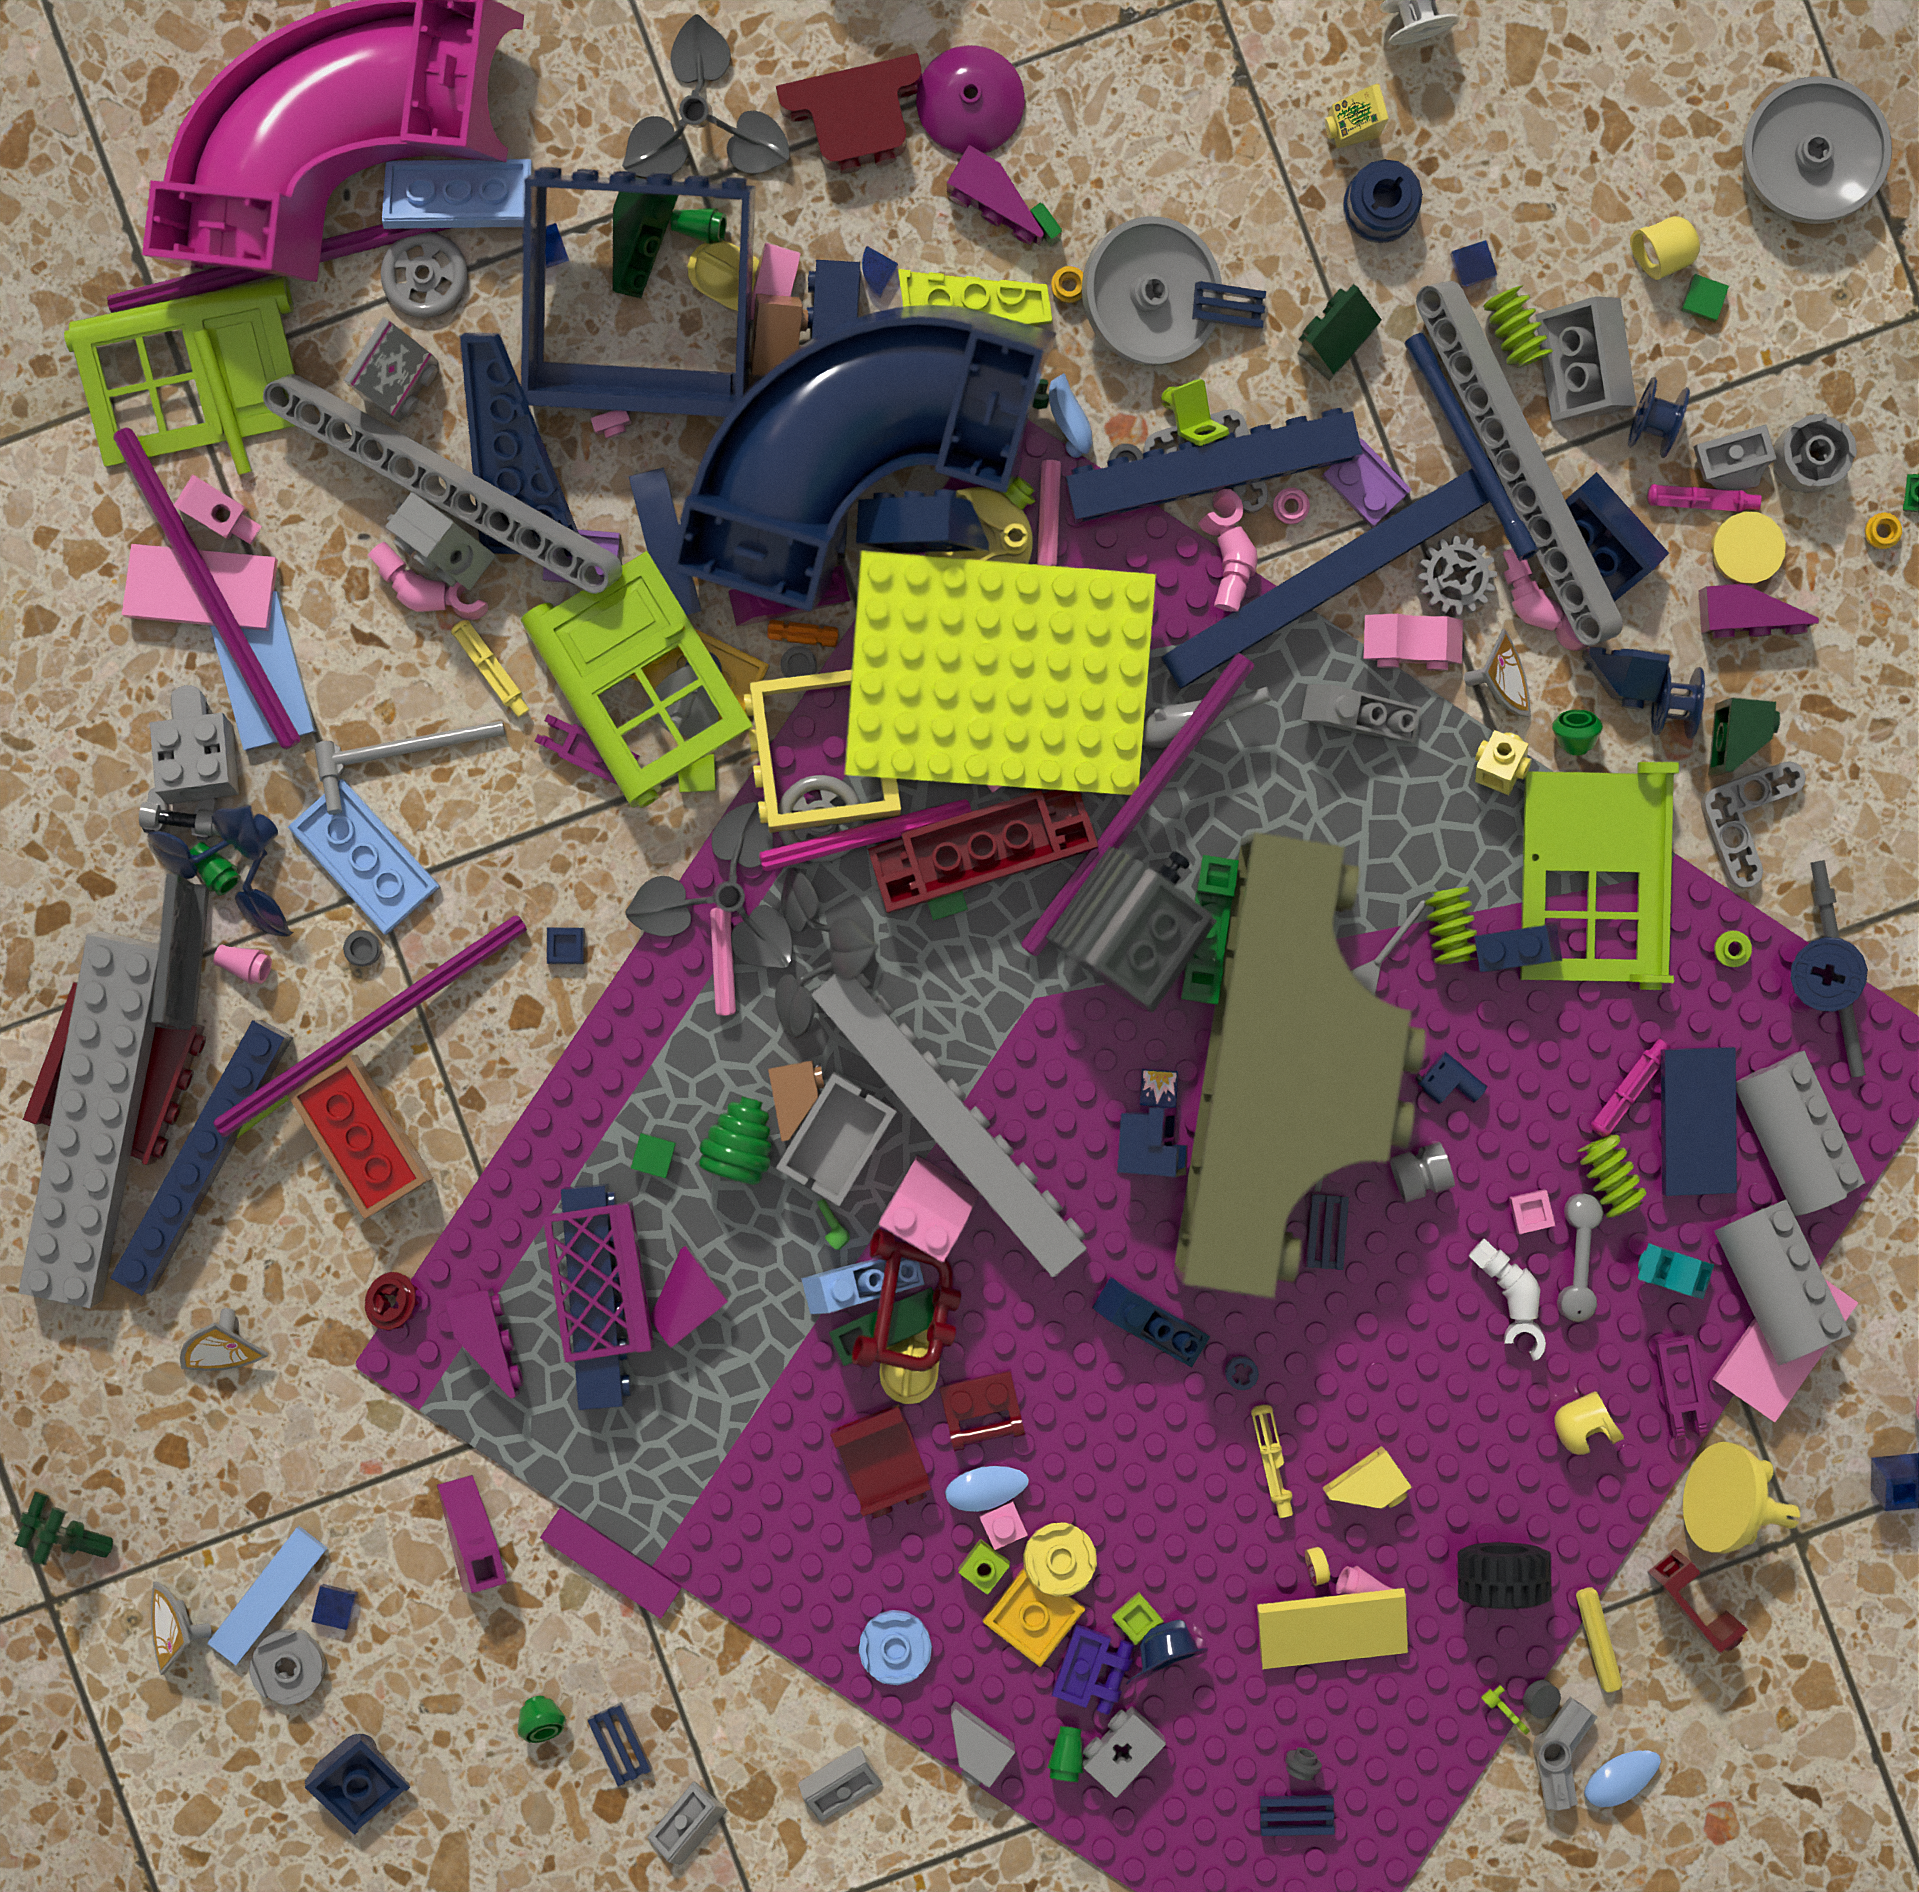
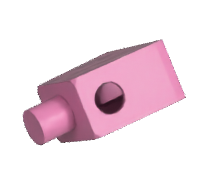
M195 475L191 476L173 505L228 540L234 534L251 545L262 528L261 525L245 516L248 511L245 506ZM221 508H225L230 512V516L225 522L216 518V513Z

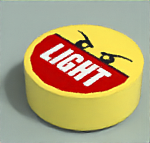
M1319 1547L1305 1550L1307 1568L1314 1585L1328 1583L1330 1571L1323 1550Z

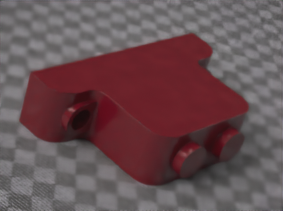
M918 53L776 85L782 114L790 119L791 122L809 119L813 122L821 158L827 168L840 170L841 174H848L860 170L863 164L875 162L877 166L888 165L897 160L896 157L900 156L906 149V129L899 99L918 93V87L922 80L921 64Z

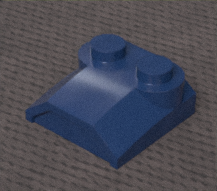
M361 1733L349 1736L315 1765L305 1780V1788L354 1835L359 1832L358 1829L398 1795L410 1788V1784L377 1750L375 1741L370 1736Z

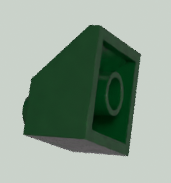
M1732 697L1715 703L1708 776H1718L1733 772L1773 739V733H1777L1780 726V712L1776 711V702Z

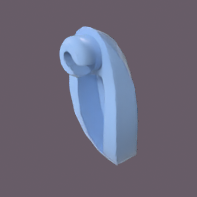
M1063 373L1050 383L1049 402L1058 426L1068 438L1065 444L1066 451L1070 456L1079 458L1083 453L1088 454L1093 444L1092 430L1084 410L1074 396L1066 375Z
M981 1467L956 1477L949 1483L945 1495L949 1504L956 1509L976 1512L990 1510L1016 1497L1027 1487L1029 1479L1020 1470L1010 1467Z
M1648 1750L1633 1751L1607 1761L1590 1777L1584 1790L1586 1799L1597 1807H1612L1630 1800L1652 1779L1661 1763L1660 1756L1656 1752Z

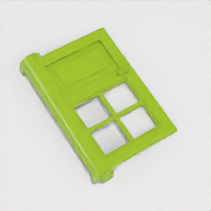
M282 276L69 323V330L64 331V338L69 352H74L104 467L126 462L113 439V435L119 429L110 397L146 389L149 390L159 429L158 433L137 437L147 457L227 441L193 336V332L204 329L208 331L241 438L296 426L271 412L263 400V391L266 385L286 375L295 374L281 314L294 312L287 277ZM182 329L193 372L154 380L143 337ZM135 339L146 382L108 390L97 346ZM195 379L205 423L167 430L156 387ZM283 388L284 395L289 400V394Z
M648 551L624 564L621 577L605 590L599 593L582 590L556 607L550 602L538 605L521 618V623L628 803L633 808L638 805L640 808H644L655 802L659 798L657 793L661 789V783L754 727ZM679 646L699 679L661 701L642 669ZM636 674L655 706L617 729L598 696L631 675ZM703 686L723 719L685 742L666 708ZM659 713L679 746L641 769L622 736Z
M1637 762L1638 774L1527 772L1524 788L1521 929L1545 925V918L1587 919L1586 959L1562 958V961L1520 967V980L1640 982V989L1662 990V983H1674V976L1669 975L1673 786L1674 774L1679 773V762ZM1546 871H1588L1587 911H1545ZM1596 871L1638 872L1637 912H1596ZM1595 919L1637 920L1636 960L1595 959Z

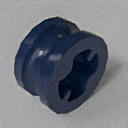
M1237 1356L1228 1361L1225 1367V1376L1233 1388L1245 1391L1251 1389L1256 1384L1259 1371L1252 1359L1246 1356ZM1241 1363L1244 1368L1247 1365L1251 1367V1371L1247 1373L1249 1380L1241 1383L1239 1378L1237 1381H1234L1232 1375L1236 1373L1235 1366Z

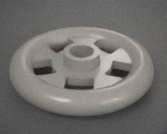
M426 232L397 240L388 249L381 266V283L388 300L401 312L414 317L430 318L447 312L460 300L467 284V265L462 252L450 239L435 232ZM422 246L424 256H418L410 261L407 251L414 247ZM440 251L450 261L444 268H441L439 263L433 259ZM397 268H406V283H396L395 270ZM421 268H428L430 271L426 279H419L417 277V273ZM442 278L452 282L444 296L435 291L440 285ZM413 289L420 293H427L425 303H417L410 300Z
M814 775L797 781L785 792L778 806V815L792 813V811L833 808L834 806L830 801L837 796L845 802L846 806L861 804V801L855 791L842 780L827 775ZM813 790H820L822 800L814 801L808 805L804 794ZM864 821L842 823V825L851 829L864 825ZM838 824L781 831L779 834L784 844L789 845L805 841L808 833L816 837L831 834ZM850 850L808 861L830 862L841 858Z

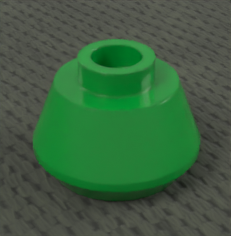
M1579 709L1561 713L1552 723V730L1560 748L1574 756L1584 755L1593 749L1603 729L1601 720L1594 713Z
M541 1695L534 1696L526 1700L524 1706L519 1711L517 1733L526 1742H544L558 1736L563 1731L567 1719L552 1699H546L545 1696Z

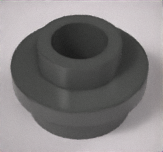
M1300 1747L1287 1752L1285 1758L1287 1762L1286 1770L1292 1776L1310 1781L1314 1779L1315 1774L1320 1773L1322 1763L1317 1759V1755L1313 1751Z

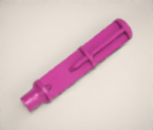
M1652 484L1647 493V500L1651 506L1743 512L1745 509L1760 510L1762 502L1761 495H1750L1743 490Z
M1658 1039L1650 1050L1643 1052L1641 1058L1614 1091V1094L1594 1121L1591 1122V1127L1597 1134L1608 1137L1630 1106L1633 1105L1638 1095L1659 1067H1661V1049H1670L1666 1042Z

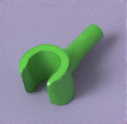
M824 1198L818 1201L817 1204L828 1225L832 1228L824 1238L834 1249L841 1250L849 1242L850 1234L835 1219Z

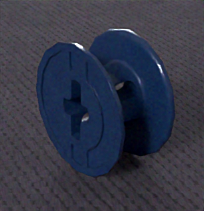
M1653 377L1646 386L1637 407L1629 433L1628 446L1630 448L1633 447L1642 432L1662 438L1660 456L1665 458L1671 450L1682 425L1690 390L1688 387L1684 388L1675 403L1655 397L1657 379Z
M1668 665L1656 702L1651 705V729L1655 736L1661 733L1667 718L1684 720L1686 737L1688 739L1695 737L1701 721L1705 696V677L1702 667L1694 670L1689 684L1671 682V671ZM1673 688L1687 689V692L1679 694L1671 693V690ZM1670 709L1684 710V713L1673 714L1668 713Z
M1824 937L1810 942L1798 952L1791 967V982L1796 995L1804 1004L1818 1011L1834 1012L1847 1008L1859 998L1867 984L1868 968L1864 956L1853 944L1841 938ZM1828 964L1835 966L1834 972L1836 974L1846 976L1845 982L1833 979L1831 984H1827L1824 982V976L1813 972V968L1826 969Z

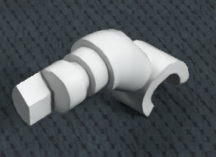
M1483 1239L1471 1251L1469 1257L1491 1278L1496 1276L1498 1278L1497 1284L1504 1289L1502 1294L1507 1298L1510 1318L1515 1319L1505 1331L1504 1342L1513 1343L1515 1336L1520 1332L1531 1333L1536 1340L1533 1347L1529 1349L1532 1360L1535 1361L1542 1356L1546 1345L1543 1331L1537 1323L1533 1322V1319L1538 1318L1541 1291L1539 1284L1526 1268L1522 1270L1516 1264L1511 1266L1508 1263L1510 1258L1502 1250L1497 1251L1489 1242Z

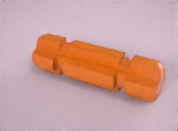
M770 620L767 637L770 640L776 641L787 639L788 642L810 645L822 643V646L836 647L839 631L838 628L831 626L819 628L818 625L798 622L784 624V621Z

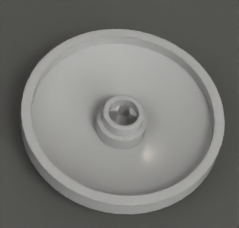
M1822 76L1796 79L1770 93L1760 103L1750 118L1742 142L1743 167L1748 182L1755 194L1777 214L1793 221L1809 224H1824L1838 221L1860 210L1883 184L1890 167L1892 155L1889 127L1876 103L1856 86L1840 79Z
M1155 216L1140 217L1111 229L1095 245L1088 257L1083 273L1082 299L1087 319L1093 331L1108 349L1119 357L1136 364L1149 366L1164 365L1189 356L1209 338L1217 323L1192 319L1195 283L1204 281L1222 284V280L1212 252L1194 231L1168 218ZM1203 292L1205 297L1222 299L1221 294ZM1202 305V311L1220 314L1221 308Z

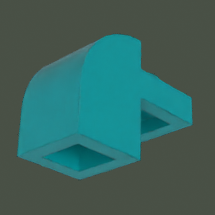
M1648 1243L1647 1250L1642 1253L1639 1259L1638 1279L1692 1297L1704 1299L1714 1264Z

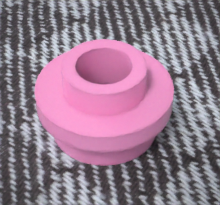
M1297 488L1283 489L1277 494L1273 502L1275 516L1281 522L1290 525L1304 520L1310 509L1307 495ZM1288 500L1296 502L1297 511L1294 513L1287 512L1284 507L1285 502Z

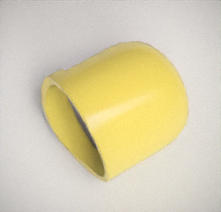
M1673 216L1655 225L1646 226L1634 231L1630 237V247L1633 256L1650 277L1658 280L1691 265L1697 259L1700 252V240L1696 229L1687 219ZM1643 235L1651 242L1659 264H1653L1649 260L1643 243Z
M1596 1391L1565 1404L1555 1415L1556 1432L1565 1448L1574 1454L1584 1455L1590 1453L1586 1438L1598 1432L1605 1433L1612 1444L1624 1439L1623 1434L1612 1421Z

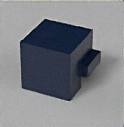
M1162 1106L1149 1108V1113H1121L1117 1172L1170 1177L1186 1175L1188 1145L1175 1144L1176 1107Z

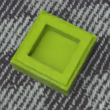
M708 754L678 773L680 793L716 791L714 754Z
M1140 1592L1112 1614V1618L1135 1645L1143 1640L1150 1629L1164 1622L1162 1617Z

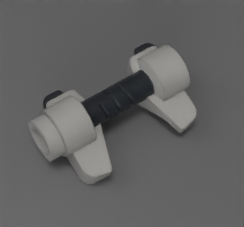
M152 788L149 791L147 802L141 804L139 826L142 827L145 833L164 831L167 825L191 828L192 835L197 836L198 840L205 841L214 835L220 836L212 823V815L217 811L218 800L216 798L200 800L193 814L168 811L166 803L157 795L155 788Z

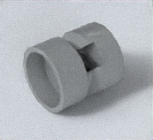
M1440 1142L1419 1148L1418 1155L1416 1156L1411 1152H1406L1390 1158L1392 1172L1405 1203L1425 1197L1428 1189L1437 1193L1455 1187L1453 1173Z

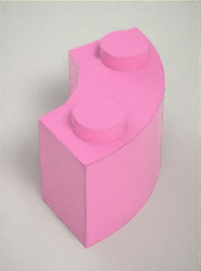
M1365 615L1364 659L1377 661L1378 668H1399V663L1426 664V670L1446 671L1448 670V664H1462L1463 620L1449 616Z

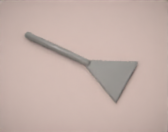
M1424 900L1417 905L1376 959L1351 970L1355 978L1374 996L1381 963L1426 907Z

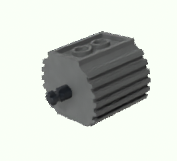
M1109 847L1045 939L1117 993L1153 1013L1217 920L1212 917V914L1175 886L1181 878L1177 872L1179 868L1187 869L1190 865L1189 860L1184 855L1173 851L1169 855L1172 864L1170 866L1163 864L1158 873H1156L1130 855L1116 848Z

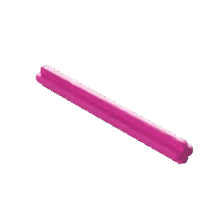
M962 799L766 850L759 854L762 869L770 871L902 836L901 833L972 812L969 801Z

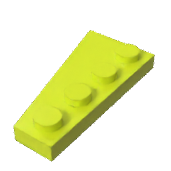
M898 269L903 307L917 305L959 306L987 312L1031 326L1052 323L1047 284L1009 280L994 281L980 279V277L947 276L942 273L929 272L928 274Z

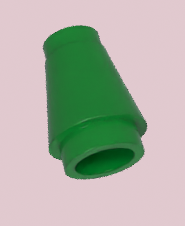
M717 208L674 209L671 216L672 231L707 244L722 242L725 237L727 216L725 213H720Z
M200 842L190 850V854L198 855L211 847L207 846L205 842ZM217 852L199 863H194L210 892L215 891L218 896L232 890L241 878L237 873L238 868Z
M1060 1726L1047 1766L1050 1769L1049 1778L1070 1782L1079 1781V1774L1083 1773L1082 1729Z

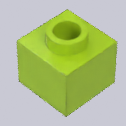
M980 1539L958 1567V1573L988 1595L1009 1568L1010 1561ZM986 1563L990 1565L991 1572L987 1575H981L977 1571L978 1566Z

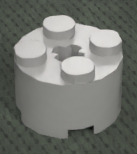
M1823 413L1808 415L1783 431L1773 446L1776 455L1774 469L1781 481L1785 483L1787 488L1795 492L1800 491L1804 493L1822 491L1845 478L1857 454L1855 437L1845 423L1841 424L1835 418L1827 417V414ZM1809 450L1818 451L1819 457L1817 459L1812 458Z

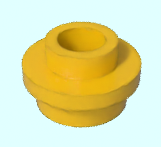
M1065 266L1057 270L1051 281V289L1054 296L1064 303H1075L1082 299L1083 272L1073 266ZM1065 280H1072L1075 282L1076 288L1073 291H1066L1062 283Z
M1878 513L1872 516L1865 525V537L1868 543L1877 549L1893 547L1902 536L1900 521L1890 513ZM1879 525L1887 528L1888 534L1886 538L1878 535L1877 528Z

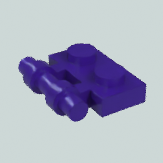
M1076 1624L1055 1681L1052 1696L1087 1708L1092 1694L1100 1697L1096 1710L1110 1715L1114 1702L1118 1703L1122 1694L1119 1688L1125 1671H1130L1133 1663L1130 1657L1135 1645L1121 1640L1117 1653L1107 1651L1111 1636ZM1102 1663L1112 1666L1106 1684L1096 1682Z

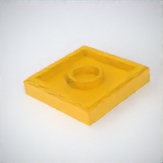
M1023 1567L984 1617L983 1623L1041 1667L1085 1611V1607L1071 1596L1054 1597L1040 1592L1030 1583Z

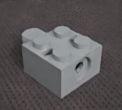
M411 492L403 504L399 501L396 505L397 512L394 515L390 513L387 517L389 522L385 527L397 535L393 542L410 555L416 550L417 553L414 558L432 572L436 567H439L435 574L452 587L459 582L470 591L496 555L452 520Z
M191 685L178 687L172 692L170 698L172 719L150 722L155 792L167 805L239 795L233 725L223 712L208 714L207 698L198 688Z

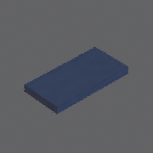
M1735 1047L1661 1049L1662 1195L1737 1193Z

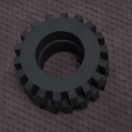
M1491 1542L1473 1544L1457 1552L1458 1598L1466 1603L1493 1609H1524L1540 1606L1549 1602L1552 1598L1551 1554L1541 1547L1523 1543Z

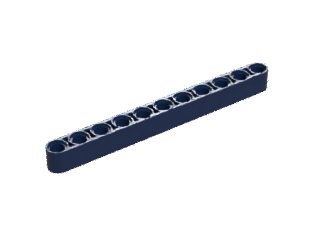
M1489 457L1488 459H1489V461H1490V463H1491V465H1492V467H1493L1495 473L1497 474V472H1496V470H1495V468H1494V466H1493V464H1492V461H1491V459H1490V457ZM1469 469L1246 604L1238 612H1233L1166 653L1161 659L1179 689L1188 686L1231 660L1235 655L1241 654L1488 504L1490 501L1473 469Z

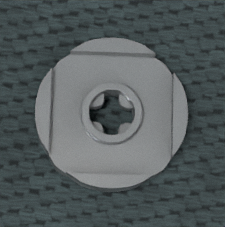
M278 1630L265 1637L254 1651L249 1667L250 1678L257 1692L263 1697H269L273 1701H278V1704H296L308 1698L323 1680L325 1658L319 1644L305 1630ZM288 1657L290 1661L294 1660L296 1663V1667L293 1669V1676H289L286 1671H279L278 1666L283 1663L282 1658Z

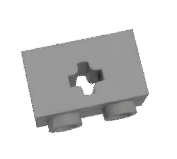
M1133 1706L1126 1712L1120 1710L1110 1720L1108 1724L1110 1730L1101 1740L1095 1737L1083 1751L1085 1755L1083 1758L1084 1769L1115 1798L1120 1795L1166 1745L1164 1735ZM1118 1744L1123 1747L1127 1744L1128 1753L1124 1754L1120 1751L1116 1754L1114 1746Z

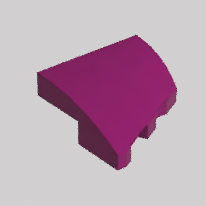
M686 1245L680 1249L650 1315L655 1328L670 1348L729 1301Z

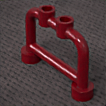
M877 1229L870 1242L869 1254L870 1257L884 1260L886 1263L874 1337L858 1336L852 1351V1363L869 1368L873 1362H878L910 1371H927L933 1368L940 1360L943 1346L950 1347L954 1342L956 1328L954 1325L947 1324L949 1310L955 1312L958 1309L961 1301V1291L952 1288L953 1270L946 1258L942 1262L914 1245L895 1241L893 1232ZM901 1258L935 1267L939 1274L938 1286L935 1288L932 1297V1305L934 1306L933 1319L927 1330L928 1350L922 1357H915L887 1349Z

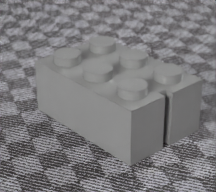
M834 1072L776 1169L803 1185L806 1184L809 1177L813 1178L816 1181L811 1190L840 1206L897 1109L871 1093H868L867 1097L863 1098L859 1095L863 1088Z

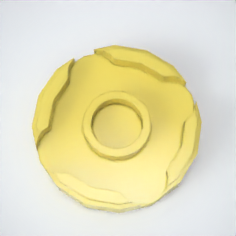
M1742 512L1729 517L1717 528L1712 539L1711 549L1715 567L1726 579L1737 584H1756L1769 579L1779 570L1785 558L1786 542L1781 528L1772 518L1759 512Z
M1051 1523L1036 1530L1027 1541L1023 1553L1024 1570L1030 1583L1040 1592L1054 1597L1071 1596L1084 1589L1092 1578L1097 1565L1096 1549L1090 1537L1078 1527L1068 1523Z

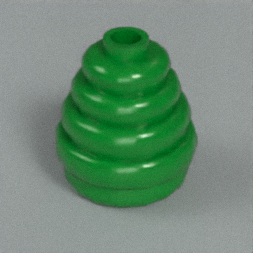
M742 1096L740 1103L731 1102L728 1104L727 1113H722L718 1117V1125L714 1124L709 1128L708 1138L703 1139L700 1144L699 1150L703 1154L699 1160L701 1169L750 1185H757L761 1182L762 1172H766L770 1167L771 1159L768 1157V1154L772 1147L771 1142L767 1140L771 1131L766 1125L769 1120V1114L761 1109L763 1102Z

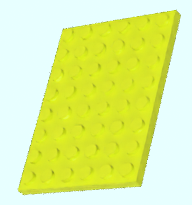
M860 551L844 774L1132 795L1139 785L1156 574Z

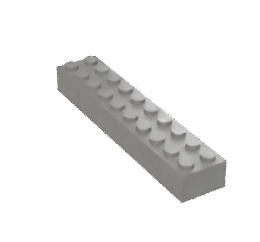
M101 931L90 933L86 936L18 1292L20 1294L85 1308H92L103 1300L156 1023L152 1022L159 951V944Z
M861 972L856 978L843 981L834 974L813 992L811 996L1052 1277L1056 1276L1087 1249L1082 1241L1087 1237L1084 1231L1072 1218L1065 1221L1058 1213L1063 1209L1060 1203L1048 1189L1043 1193L1037 1189L1034 1184L1039 1180L1024 1161L1019 1166L1013 1161L1010 1156L1014 1153V1150L1000 1134L994 1138L986 1129L990 1125L989 1120L976 1106L971 1110L962 1101L966 1097L965 1092L953 1078L948 1082L938 1073L942 1069L941 1064L929 1050L924 1054L914 1045L918 1038L905 1022L901 1026L894 1022L890 1017L894 1009L881 995L876 998L871 995L866 989L871 983Z

